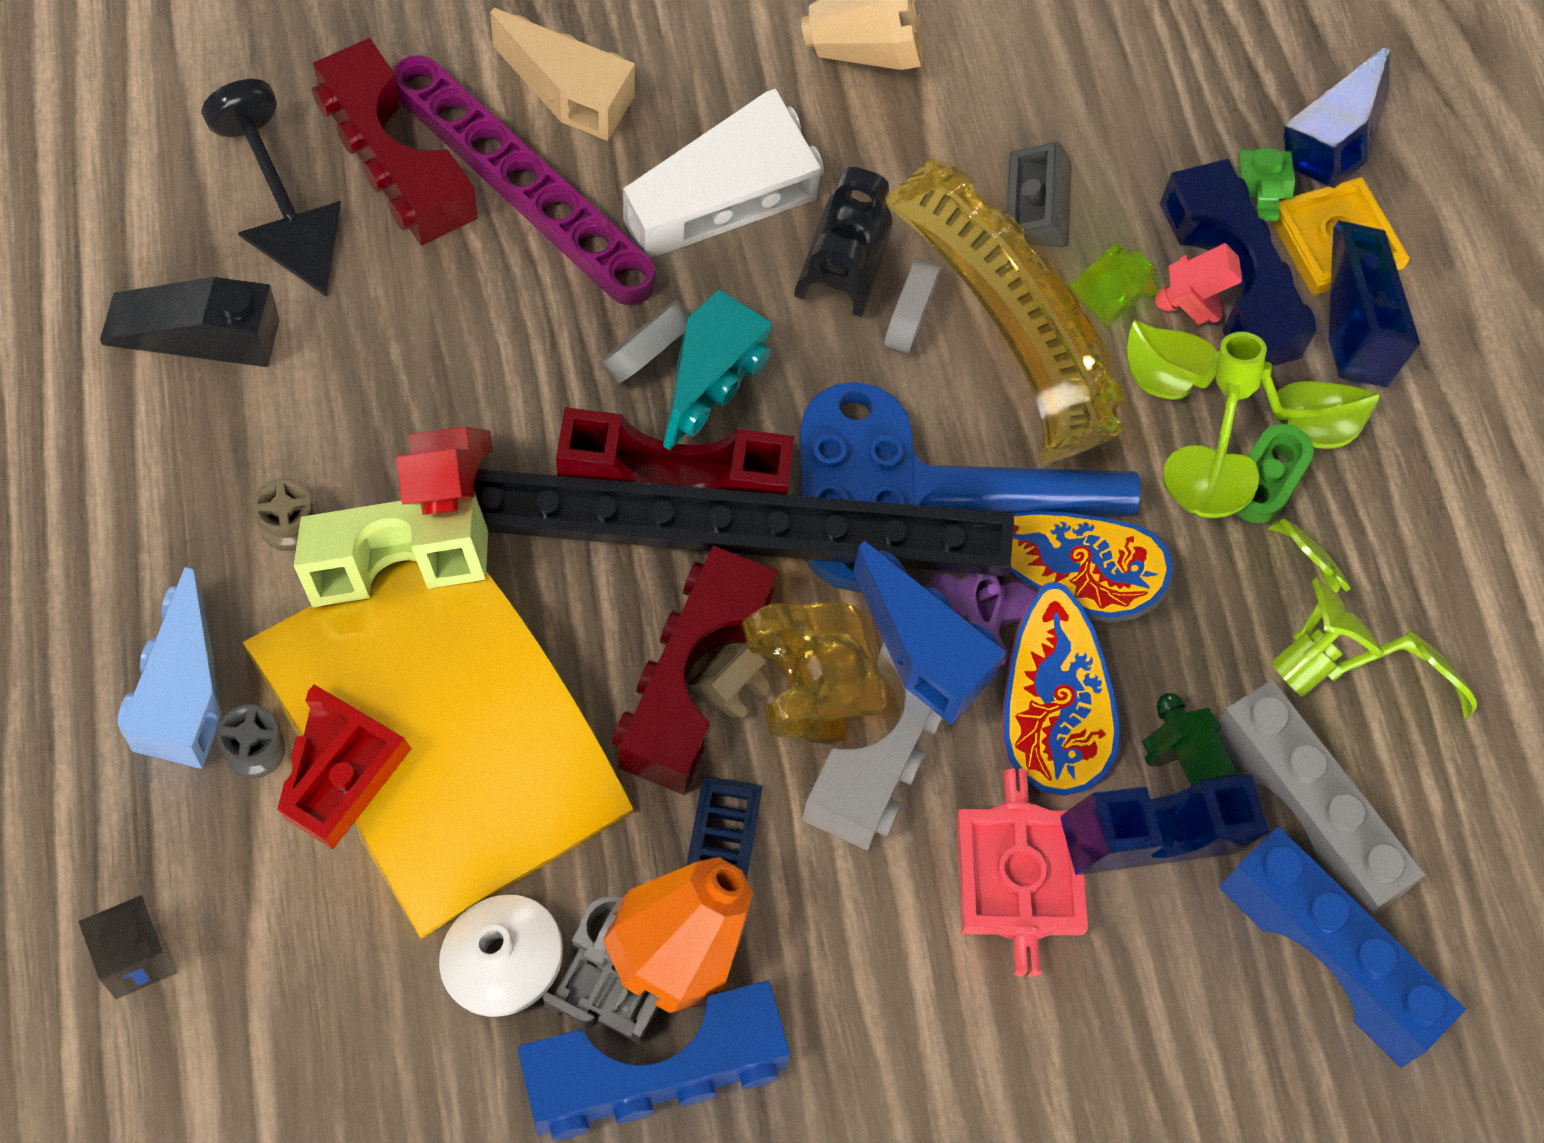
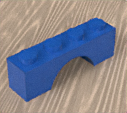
M1279 826L1219 886L1263 932H1274L1292 939L1311 952L1330 970L1351 1001L1354 1011V1023L1400 1068L1425 1053L1466 1010L1454 996Z
M769 980L707 996L704 1018L693 1040L681 1052L659 1063L631 1065L616 1061L600 1052L582 1030L517 1046L537 1136L551 1133L552 1140H564L582 1135L590 1130L589 1122L613 1115L615 1116L616 1123H626L642 1119L654 1113V1104L678 1098L680 1106L701 1103L717 1095L716 1087L740 1081L742 1089H751L769 1084L779 1078L778 1071L786 1069L790 1057L789 1047Z

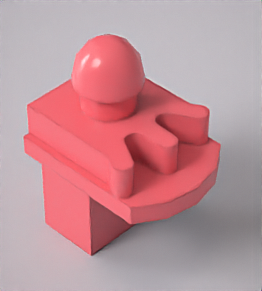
M1224 243L1192 259L1187 255L1181 257L1179 261L1168 266L1170 286L1166 285L1157 292L1154 302L1159 310L1165 312L1175 311L1180 306L1194 319L1197 325H1201L1209 320L1212 323L1220 321L1223 316V305L1219 292L1242 282L1239 256Z

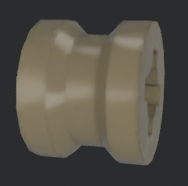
M277 479L262 486L253 498L252 509L262 539L270 547L280 551L296 550L301 517L315 515L308 490L301 483L294 480ZM291 515L294 516V518L289 522V517Z

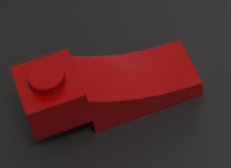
M464 426L408 434L410 454L396 456L402 505L421 504L422 515L459 511L457 500L475 497L473 485L479 464L487 454L493 453L490 430Z

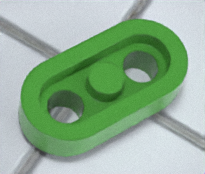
M1277 424L1267 428L1262 433L1248 457L1255 461L1259 470V485L1255 495L1263 503L1252 500L1246 507L1236 512V515L1251 523H1266L1278 516L1313 458L1312 442L1302 430L1288 424ZM1273 455H1281L1286 459L1287 463H1282L1275 459Z

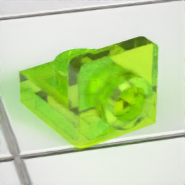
M1116 242L1069 285V288L1090 312L1108 328L1144 294L1150 299L1158 292L1152 278L1157 271L1136 248L1128 254Z

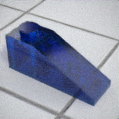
M1338 220L1333 227L1328 337L1339 378L1382 387L1389 386L1420 345V340L1386 231Z

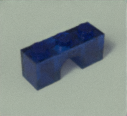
M1252 774L1199 780L1180 792L1150 799L1147 786L1095 792L1060 816L1075 875L1230 855L1269 833Z

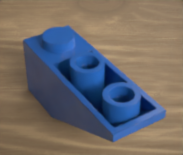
M864 540L858 548L853 574L902 683L908 691L952 725L996 676L1006 651L999 647L998 641L990 631L979 624H970L953 611L951 604L943 594L931 587L924 588L906 574L903 565L896 557L883 550L878 552Z

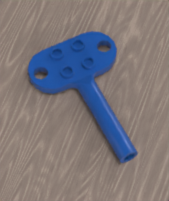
M850 382L833 385L818 393L804 410L799 435V496L990 512L1052 511L1084 515L1135 516L1139 508L1140 479L1136 471L924 464L917 458L913 450L912 429L908 413L894 396L874 385ZM847 403H858L869 411V416L863 420H852L844 416L840 408ZM805 559L816 576L835 588L861 592L853 570L848 568L844 562Z

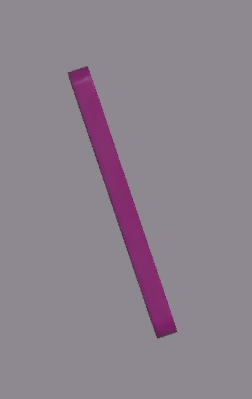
M420 55L404 58L395 66L394 73L399 101L603 291L618 303L625 305L640 304L651 296L655 279V270L651 259L432 59ZM413 75H424L432 80L428 87L418 90L410 89L404 84ZM449 106L460 107L466 111V115L457 121L443 120L438 116V113ZM482 138H493L501 144L497 151L487 154L476 151L472 146L477 140ZM517 170L530 171L537 177L533 183L527 186L514 185L507 179L511 173ZM560 202L570 206L572 212L563 219H553L546 216L543 209L551 203ZM597 235L606 239L608 246L600 252L592 253L582 249L579 242L587 236ZM631 268L640 271L645 276V280L637 286L629 287L620 284L615 276L620 271Z

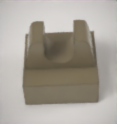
M752 644L726 645L687 685L701 702L713 703L730 717H745L749 713L739 698L740 690L744 685L754 696H765L770 691L769 683L760 669L766 661Z

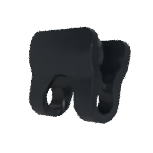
M848 167L843 170L834 194L828 198L796 284L794 297L804 300L809 286L821 281L832 288L845 290L853 300L852 315L863 316L887 248L893 225L892 215L886 202L889 193V182L883 176L858 167ZM853 190L870 196L871 202L854 199L851 197Z

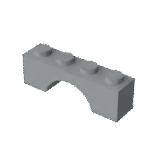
M883 643L880 649L874 672L887 684L895 698L898 709V723L886 737L872 745L857 749L832 748L806 801L802 821L867 851L876 832L887 837L902 805L892 799L900 781L909 785L912 784L926 753L916 748L923 731L934 735L942 720L940 715L904 687L885 643Z
M1273 680L1225 709L1218 719L1222 728L1217 733L1239 776L1243 781H1252L1267 787L1285 802L1305 829L1314 848L1317 864L1371 917L1400 898L1425 876V873Z

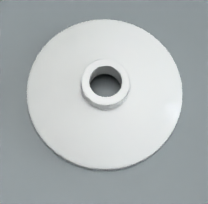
M498 895L484 899L463 912L452 924L444 938L439 958V968L443 984L450 996L461 1007L472 1013L487 1017H499L520 1012L539 1000L556 979L563 958L561 931L549 911L530 898L519 895ZM504 940L499 951L493 954L485 953L494 941Z

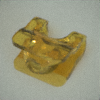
M823 602L810 605L774 603L759 609L742 622L747 647L751 653L763 655L775 661L785 672L790 684V690L781 693L771 704L763 706L769 732L773 736L804 738L813 743L832 744L841 739L845 733L842 718L849 716H873L884 710L887 701L863 616L854 605L843 602Z

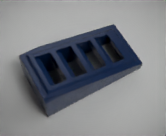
M703 776L686 866L701 859L706 860L720 857L730 864L737 865V868L743 871L747 879L763 786ZM712 794L748 800L747 809L741 810L712 805ZM708 817L743 822V831L707 825ZM704 838L740 844L739 852L703 846Z

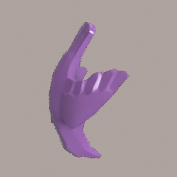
M939 573L933 577L926 587L934 588L943 594L951 604L952 610L967 622L979 624L990 631L998 641L999 647L1006 651L1000 666L1006 665L1010 654L1000 638V627L1013 624L1014 622H1021L1025 610L1036 592L1019 581L1011 580L1000 584L996 575L967 573L963 579H956L949 573Z

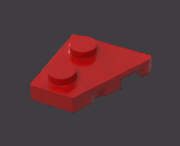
M313 684L308 690L305 700L310 707L304 735L296 736L290 758L292 761V772L288 779L284 781L277 810L285 820L333 850L412 748L401 735Z

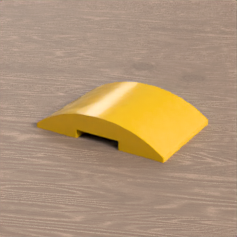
M405 560L395 562L383 568L374 577L371 584L370 598L318 607L309 606L242 642L297 736L304 735L310 707L305 700L308 690L315 684L401 735L412 748L353 825L358 832L361 842L420 940L458 918L474 904L500 893L633 813V807L619 779L566 686L519 614L487 571L486 580L427 589L417 561Z

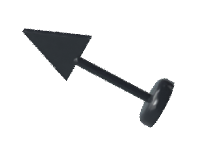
M250 78L224 85L213 92L203 103L201 110L203 118L209 130L221 137L246 136L283 216V219L238 232V235L326 296L341 201L296 214L258 132V129L267 124L274 116L277 107V100L270 84L260 79Z

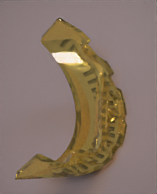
M930 159L885 197V201L889 208L914 228L961 277L993 319L1013 351L1030 385L1039 410L1043 429V448L1039 457L1044 468H1047L1112 440L1121 433L1124 427L1117 419L1116 408L1124 403L1121 386L1110 377L1105 369V366L1111 362V359L1093 324L1080 307L1077 298L1051 262L1033 251L1024 238L1023 233L1025 231L1008 212L988 205L976 192L973 186L974 180L959 168L936 159Z

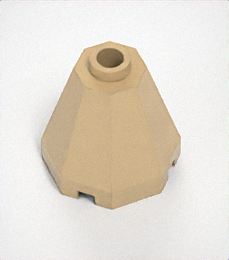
M817 0L809 5V15L801 17L806 47L814 46L817 57L897 70L921 67L922 63H924V49L920 14H917L915 1L917 0Z

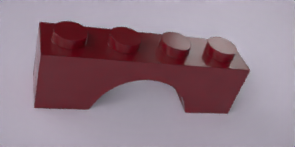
M370 38L313 62L317 85L312 87L311 90L319 110L325 117L333 115L338 123L337 131L343 145L350 154L358 152L364 161L362 163L363 170L372 188L376 192L383 190L390 199L388 205L391 214L401 230L404 231L409 228L422 246L477 219L475 188L448 149L429 151L410 148L395 141L385 132L384 127L389 118L400 108L396 77Z
M564 407L556 454L557 476L787 495L794 436L736 429L728 437L713 443L700 445L676 444L671 450L663 447L664 441L652 438L638 431L628 423L622 414Z
M714 545L704 564L699 562L693 564L683 589V594L689 596L681 613L672 610L660 637V643L666 645L658 663L652 660L647 662L639 679L636 693L641 694L642 698L635 713L625 711L616 727L612 744L618 746V769L685 795L708 744L710 721L699 712L688 695L685 686L686 677L693 665L711 650L730 644L753 643L774 597L777 570Z

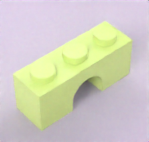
M476 495L474 498L458 499L459 511L422 515L421 504L402 505L400 500L302 516L300 519L294 568L311 606L318 607L370 598L372 581L377 573L392 563L405 560L417 561L427 589L486 580L488 529Z

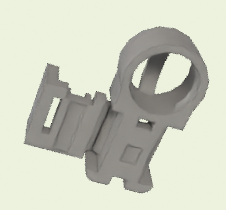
M601 897L592 902L584 911L580 926L572 939V949L577 951V954L555 994L552 995L546 992L543 995L544 1007L557 1016L561 1015V1013L568 1015L573 1024L583 1029H590L594 1026L595 1016L591 1015L590 1012H595L599 1015L597 1023L640 1044L659 1009L658 1006L654 1005L659 1000V997L646 990L638 996L623 987L603 943L607 929L616 917L614 913L622 897ZM605 911H611L595 943H593L589 935L592 921L597 915ZM589 962H593L598 968L590 965Z

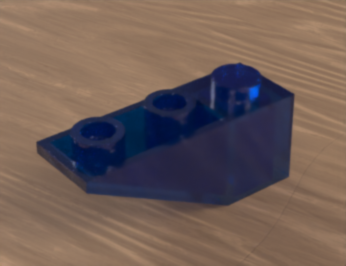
M1383 47L1284 125L1283 139L1285 151H1291L1294 171L1335 188L1368 161L1389 93L1390 49Z

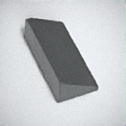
M1059 141L1010 152L1005 234L1006 239L1010 242L1064 247L1069 244L1071 162Z

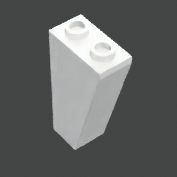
M773 89L765 92L623 188V220L637 247L651 259L817 200L820 176L824 174L823 161L817 148L813 145L808 146L801 134V125L795 110L791 106L786 107L777 90Z

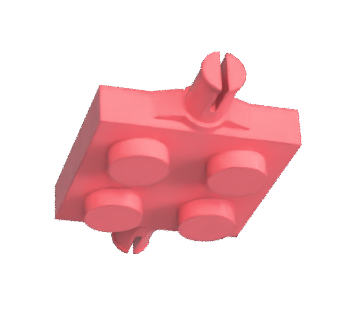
M1015 768L1002 772L1005 804L991 809H959L955 817L961 934L999 935L1007 939H1013L1014 975L1024 977L1027 972V976L1031 977L1041 974L1038 939L1049 935H1084L1088 930L1079 810H1048L1038 805L1030 804L1027 780L1028 771L1019 768L1017 774H1015Z

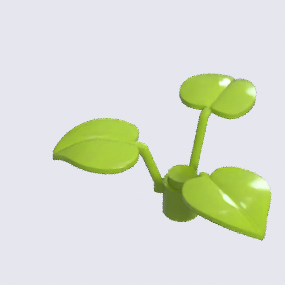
M1137 320L1133 322L1128 337V368L1135 383L1145 392L1159 398L1180 399L1188 395L1194 385L1202 389L1207 388L1216 376L1217 385L1221 392L1227 396L1216 451L1202 445L1185 446L1173 452L1167 458L1164 465L1163 484L1168 494L1191 514L1196 513L1200 517L1220 518L1235 514L1246 507L1257 493L1259 470L1255 461L1245 455L1226 454L1237 400L1251 396L1252 393L1258 390L1261 381L1274 418L1280 421L1288 420V425L1299 428L1309 437L1314 448L1323 449L1342 447L1354 440L1376 408L1380 393L1348 385L1317 381L1294 382L1276 392L1271 377L1272 364L1265 362L1266 344L1260 337L1248 332H1235L1227 335L1221 342L1220 352H1217L1211 343L1199 336L1177 330L1155 328Z
M1286 519L1275 521L1269 526L1268 530L1291 537L1300 549L1319 567L1324 580L1322 582L1317 577L1311 580L1318 603L1303 627L1292 636L1295 641L1271 662L1274 669L1295 692L1304 697L1327 676L1332 681H1335L1347 671L1402 649L1429 662L1452 683L1461 701L1463 718L1469 717L1477 709V701L1463 677L1444 655L1413 631L1409 630L1405 636L1381 646L1379 645L1365 623L1357 615L1347 611L1345 603L1337 595L1340 587L1345 592L1351 589L1342 571L1331 556L1305 531ZM1323 617L1324 630L1326 633H1324L1320 628H1318L1313 634H1311L1315 629L1316 625L1318 624V622L1320 621V619ZM1340 634L1357 641L1369 651L1337 664L1335 661L1343 653L1333 641Z

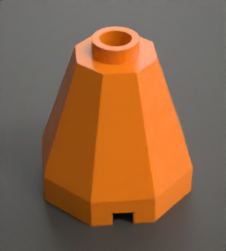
M717 857L694 862L630 889L618 903L614 913L616 917L608 927L603 939V943L623 987L638 996L646 990L659 997V1000L654 1005L668 1013L706 1005L707 996L723 992L738 950L753 897V891L743 871Z

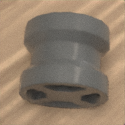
M254 704L240 705L230 710L220 720L217 727V743L229 768L237 775L249 779L261 778L272 773L281 764L285 755V741L274 715L266 708ZM259 741L265 743L253 750V753H250L251 747L255 746Z

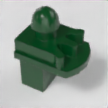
M1169 692L1161 695L1157 701L1156 709L1159 718L1163 719L1165 723L1149 737L1142 740L1147 755L1144 757L1147 765L1151 767L1162 766L1178 760L1194 792L1219 786L1237 773L1217 733L1222 727L1219 721L1215 720L1210 708L1186 712L1185 708L1187 705L1180 696Z

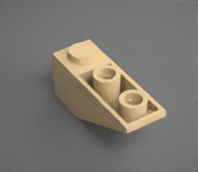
M494 7L490 15L492 41L495 50L561 123L608 141L635 97V63L625 60L616 53L605 52L580 42L569 34L557 33L532 23L521 15H512Z

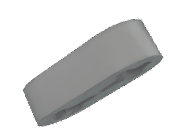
M915 258L892 315L884 341L885 347L910 355L933 297L942 266Z
M679 299L673 301L609 352L600 363L616 384H620L639 371L684 333L690 313Z

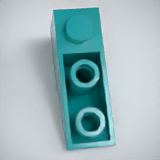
M719 289L693 312L687 320L677 359L663 447L671 450L686 434L694 437L706 423L710 411L717 404L721 406L727 405L736 394L741 381L748 374L752 377L756 376L766 364L771 353V349L766 344L773 323Z

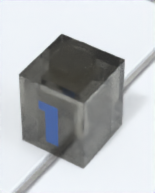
M142 895L78 921L98 978L115 999L177 973L158 919Z

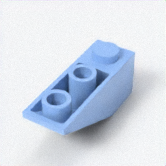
M185 567L177 587H169L165 594L161 608L162 625L156 639H149L144 646L140 659V672L142 675L135 692L127 693L121 703L118 713V727L132 752L202 769L223 712L204 594L194 569Z

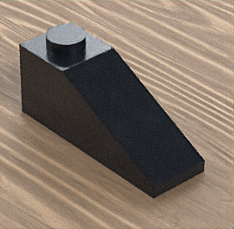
M210 277L113 293L100 341L104 346L268 367L280 320L270 284Z

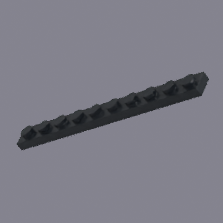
M477 469L473 485L488 532L704 551H710L714 545L731 553L855 563L858 548L865 540L878 552L883 550L892 554L900 561L904 568L1009 576L1011 568L1014 513Z

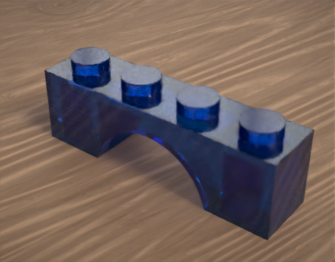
M1229 158L1172 172L1159 204L1179 245L1199 247L1209 251L1226 243L1239 256L1243 296L1235 302L1222 329L1225 337L1235 332H1248L1257 335L1265 342L1267 347L1265 362H1270L1272 366L1301 359L1317 331L1315 317L1311 308L1303 304L1293 284L1290 267L1286 262L1281 261L1273 246L1267 223L1257 215L1249 199V190L1244 179L1237 176Z

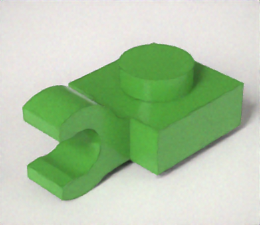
M1272 148L1239 150L1237 160L1239 197L1255 198L1257 220L1279 221V199H1292L1295 186L1291 151H1278Z

